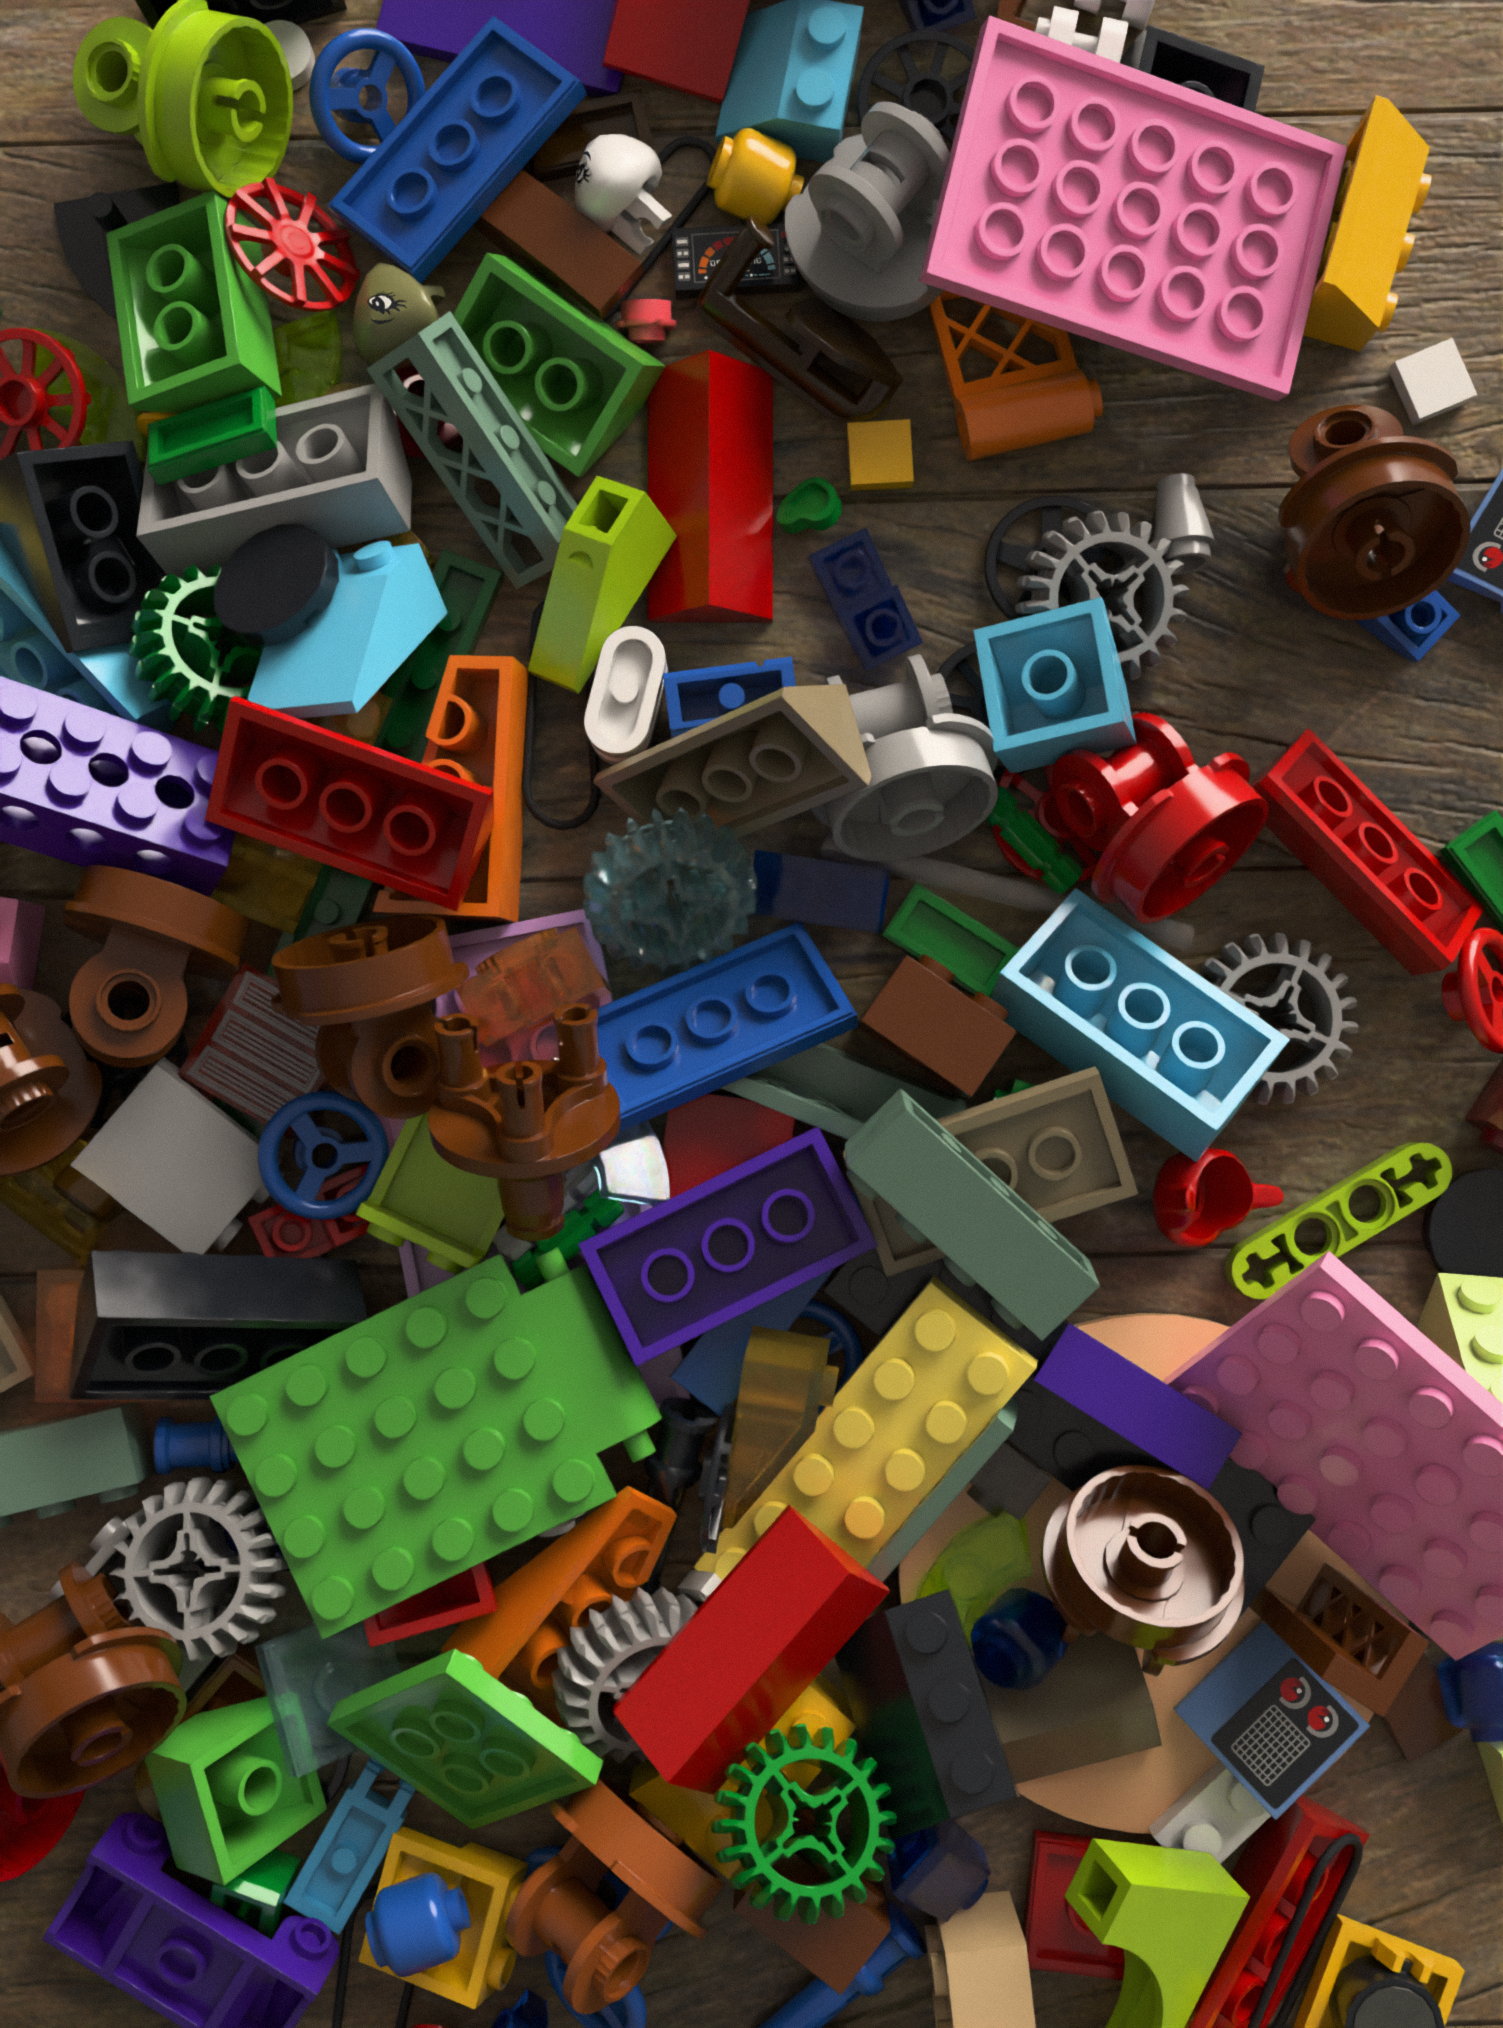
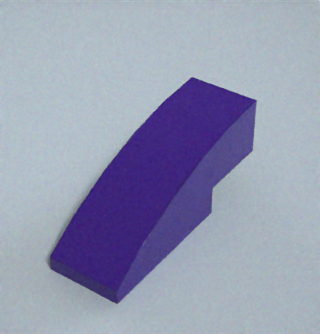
M1071 1323L1067 1325L1034 1381L1207 1490L1242 1435V1432Z

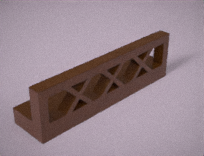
M1324 1563L1298 1606L1267 1586L1263 1587L1249 1606L1321 1679L1382 1718L1386 1715L1430 1643L1344 1574L1327 1563Z

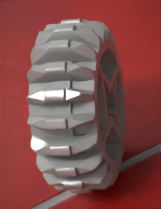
M1094 511L1087 514L1085 524L1078 517L1064 520L1063 535L1053 530L1046 532L1042 536L1043 546L1048 554L1033 551L1027 555V563L1038 574L1037 576L1025 575L1018 578L1017 586L1022 590L1031 591L1032 597L1031 600L1017 603L1015 610L1017 614L1032 613L1034 615L1059 608L1058 593L1061 579L1070 591V605L1099 598L1100 595L1096 589L1111 587L1107 591L1109 594L1103 601L1108 609L1106 611L1112 634H1116L1123 643L1116 649L1124 679L1135 680L1141 675L1140 663L1147 667H1155L1162 662L1156 645L1172 647L1178 641L1174 633L1167 628V624L1181 623L1188 617L1181 609L1173 608V599L1186 596L1190 589L1182 584L1173 586L1171 575L1178 573L1184 563L1180 560L1164 563L1162 556L1168 551L1171 541L1166 538H1160L1148 544L1152 524L1143 521L1130 529V520L1127 513H1115L1107 522L1102 511ZM1088 547H1102L1118 553L1128 562L1121 568L1112 569L1109 573H1105L1096 563L1087 564L1080 553ZM1140 584L1143 590L1141 618L1137 614L1133 602L1135 591Z
M1284 933L1272 934L1267 942V946H1265L1259 934L1246 936L1243 945L1244 952L1234 942L1223 945L1221 947V955L1225 965L1214 958H1208L1201 964L1204 973L1212 980L1211 984L1257 1017L1259 1013L1254 1010L1275 1007L1278 1012L1273 1016H1280V1025L1287 1028L1276 1030L1290 1039L1288 1043H1299L1308 1047L1304 1054L1289 1067L1277 1072H1266L1251 1092L1253 1103L1267 1105L1273 1091L1280 1104L1294 1103L1296 1087L1306 1096L1315 1095L1319 1092L1315 1074L1325 1080H1334L1339 1074L1329 1057L1348 1059L1353 1053L1348 1045L1338 1041L1340 1035L1356 1034L1359 1029L1358 1024L1353 1021H1342V1011L1353 1009L1358 1003L1355 997L1339 998L1336 989L1343 987L1348 982V976L1345 973L1329 977L1324 974L1332 961V956L1328 953L1319 954L1308 962L1311 952V943L1308 940L1301 939L1296 941L1288 952V941ZM1255 967L1280 970L1275 982L1268 983L1259 997L1250 994L1239 995L1230 990L1242 975ZM1302 987L1312 1002L1315 1024L1305 1019L1298 1009L1297 1001Z
M209 1477L192 1478L188 1485L184 1482L168 1484L167 1487H164V1497L162 1495H152L142 1501L145 1515H133L124 1521L134 1538L120 1540L113 1546L118 1553L126 1557L125 1566L114 1568L109 1574L114 1579L125 1581L126 1591L121 1592L114 1599L113 1603L121 1606L131 1604L134 1611L129 1616L128 1623H132L133 1627H153L168 1632L176 1639L183 1657L188 1654L189 1660L193 1662L209 1660L213 1653L218 1657L231 1655L238 1649V1642L247 1644L255 1641L260 1636L257 1623L271 1622L278 1615L268 1601V1598L283 1597L289 1590L282 1582L275 1580L276 1571L285 1570L289 1567L284 1556L276 1558L274 1546H277L278 1543L273 1532H269L267 1529L269 1524L262 1509L255 1510L257 1498L253 1490H241L237 1493L236 1482L233 1480H217L213 1485ZM183 1524V1530L177 1531L174 1551L164 1560L167 1546L173 1534ZM224 1528L234 1540L238 1553L231 1550L227 1545ZM204 1561L205 1566H220L221 1571L205 1573V1575L199 1576L198 1570L184 1571L182 1566ZM235 1577H240L231 1603L215 1619V1614L219 1611L218 1606L225 1604L227 1586ZM166 1586L174 1592L177 1606L171 1599Z
M662 1586L650 1597L648 1592L637 1587L631 1600L627 1602L612 1594L611 1608L602 1613L589 1608L590 1623L585 1628L570 1627V1641L573 1645L557 1649L559 1668L551 1673L553 1688L556 1692L554 1694L556 1699L555 1707L567 1729L576 1734L581 1740L582 1745L585 1744L586 1748L596 1756L600 1757L608 1753L619 1764L632 1752L643 1763L646 1760L647 1756L613 1713V1706L700 1607H697L695 1602L684 1593L675 1597L673 1593L668 1592ZM601 1691L611 1693L608 1702L599 1700Z

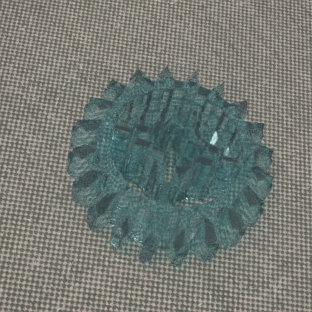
M681 806L673 819L664 821L662 814L654 808L650 817L651 823L640 826L637 821L628 817L626 823L628 834L624 837L607 832L604 841L607 852L592 851L590 859L592 872L585 873L583 879L585 894L583 907L586 919H590L594 938L598 940L599 944H606L608 953L613 957L614 961L627 957L629 965L632 966L635 972L651 962L653 971L660 978L668 965L677 964V967L682 972H686L690 967V962L697 959L709 965L711 959H713L712 951L716 948L732 953L734 941L731 934H748L749 921L746 915L756 912L757 904L754 891L757 890L758 880L754 868L749 865L751 859L746 847L741 842L737 843L733 831L727 825L716 828L713 819L706 812L691 823L688 812ZM669 879H672L675 889L672 891V906H669L666 897L669 894L667 885Z

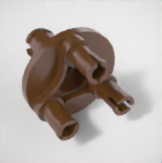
M571 1003L558 1008L554 1012L559 1060L557 1061L522 1060L484 1067L481 1066L478 1040L479 1024L476 1017L465 1013H454L439 1018V1023L435 1022L434 1024L441 1071L435 1077L437 1097L433 1101L428 1113V1126L432 1146L442 1159L458 1169L480 1176L497 1178L502 1209L507 1220L504 1223L508 1234L519 1240H545L562 1230L565 1217H562L565 1189L564 1171L589 1161L605 1150L614 1140L620 1128L619 1097L615 1088L608 1082L606 1061L599 1056L598 1011L596 1008L592 1010V1006L589 1004Z

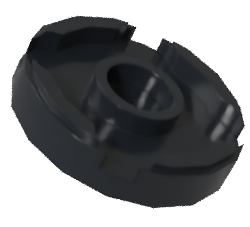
M280 524L259 532L240 546L223 566L214 588V610L221 623L231 633L251 646H272L294 638L308 627L303 621L315 609L322 614L330 604L339 581L338 559L317 531L302 524Z
M1477 1168L1465 1171L1466 1173L1459 1174L1454 1179H1451L1448 1188L1427 1205L1422 1229L1425 1248L1430 1252L1431 1259L1436 1264L1434 1266L1439 1273L1503 1278V1170Z

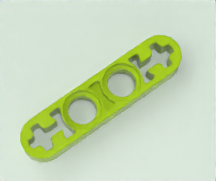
M1408 1142L1397 1146L1233 1247L1225 1260L1224 1272L1228 1283L1235 1291L1250 1298H1269L1326 1252L1329 1251L1338 1258L1440 1196L1448 1188L1452 1179V1165L1449 1157L1441 1148L1431 1143ZM1412 1156L1418 1160H1430L1432 1166L1424 1173L1428 1181L1425 1185L1421 1182L1409 1181L1393 1189L1380 1177V1174L1384 1171L1387 1179L1398 1180L1413 1169L1412 1163L1409 1160ZM1363 1185L1372 1187L1380 1198L1378 1214L1366 1222L1356 1220L1349 1209V1198L1352 1192ZM1395 1192L1403 1198V1200L1399 1203ZM1315 1218L1324 1225L1327 1238L1324 1247L1319 1252L1307 1255L1297 1248L1294 1241V1233L1302 1221ZM1278 1236L1282 1251L1295 1262V1266L1289 1269L1286 1261L1277 1260L1264 1269V1276L1267 1281L1262 1285L1251 1279L1244 1280L1242 1274L1249 1269L1246 1258L1252 1254L1254 1257L1264 1260L1280 1252L1271 1243L1272 1239Z

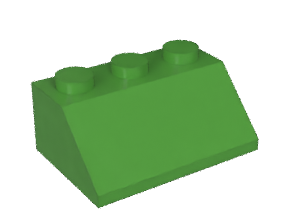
M211 190L106 233L128 405L135 410L182 413L260 386H265L274 400L282 397L267 293L249 278L235 259L227 241L224 225L228 201L216 191ZM237 211L235 224L256 228L245 216ZM251 241L239 242L244 254L255 268L262 262L260 243Z
M486 253L453 314L541 450L578 477L583 476L634 421L666 367L514 257Z

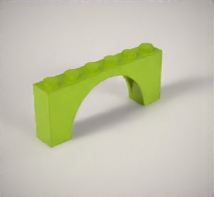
M1097 1838L1092 1839L1064 1897L1102 1944L1124 1949L1125 1967L1122 1989L1113 2014L1105 2028L1185 2027L1250 1899V1896L1210 1853Z

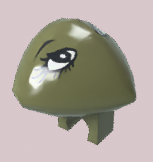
M378 262L370 270L358 293L352 316L354 342L357 351L369 367L439 319L435 306L445 298L442 286L421 285L413 276L399 267L384 262ZM406 358L393 367V370L413 367L414 365L409 358Z

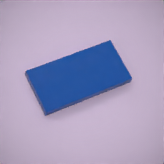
M492 16L327 206L339 221L396 267L410 274L422 284L587 95L581 80L495 16Z
M801 921L597 1008L599 1056L606 1061L608 1082L615 1088L619 1097L621 1114L620 1132L858 1027L857 1013Z

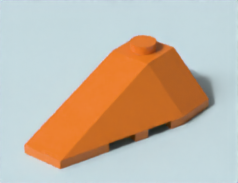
M626 1486L617 1493L615 1498L604 1503L495 1587L494 1592L499 1609L496 1612L463 1621L441 1648L442 1652L446 1653L456 1648L459 1652L474 1657L482 1664L484 1671L511 1691L526 1696L532 1702L533 1708L558 1727L566 1729L567 1727L555 1707L556 1699L554 1694L556 1692L553 1688L551 1674L559 1668L557 1649L573 1645L570 1641V1627L585 1628L590 1623L589 1608L599 1613L611 1608L612 1594L624 1602L630 1601L635 1588L649 1580L677 1518V1514L671 1507L630 1486Z

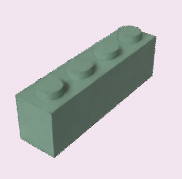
M901 1088L845 1143L847 1167L850 1168L846 1174L852 1184L870 1200L876 1201L881 1196L897 1210L898 1213L895 1215V1218L902 1229L916 1242L923 1245L927 1240H930L945 1253L946 1256L943 1258V1261L952 1274L970 1288L976 1282L994 1297L991 1300V1304L995 1311L1014 1329L1019 1330L1025 1325L1043 1341L1100 1287L1090 1260Z
M125 1400L0 1431V1528L13 1524V1514L35 1509L37 1519H42L77 1508L76 1498L98 1493L100 1503H108L139 1493L137 1483L157 1472L142 1401Z

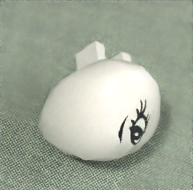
M623 134L599 135L588 143L576 171V210L606 234L612 231L639 255L647 252L655 242L643 233L639 218H647L655 228L659 229L666 225L672 217L650 195L658 188L662 176V168L656 152L644 142Z

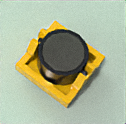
M1337 1914L1325 1939L1293 2028H1445L1465 1970L1455 1959Z

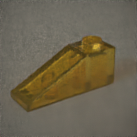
M753 1325L743 1361L732 1437L726 1496L723 1500L724 1511L721 1527L733 1529L814 1433L819 1406L833 1407L839 1367L827 1365L831 1339Z

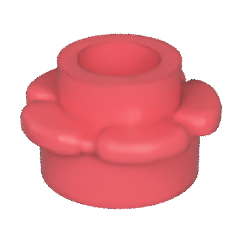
M662 299L622 301L621 321H616L615 327L619 330H627L628 339L633 343L652 344L666 342L665 331L676 327V320L671 319V301Z

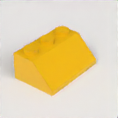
M1377 95L1345 144L1347 147L1303 333V336L1359 352L1377 331L1384 333L1391 322L1398 300L1397 294L1389 292L1395 273L1400 274L1405 268L1414 244L1415 236L1406 233L1411 213L1416 215L1419 213L1431 183V175L1423 173L1430 147L1389 99Z

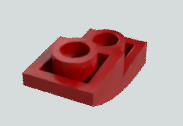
M369 1162L323 1182L315 1200H332L350 1192L362 1180ZM279 1204L246 1219L262 1256L289 1258L318 1257L367 1234V1228L370 1224L369 1221L356 1215L357 1210L339 1218L315 1220L295 1215Z

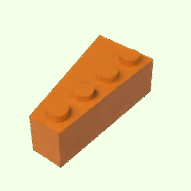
M449 655L425 735L429 740L421 764L492 789L494 792V826L460 908L456 912L384 886L383 890L379 889L372 912L389 917L426 915L448 921L518 922L525 806L522 793V772L529 671L513 656Z

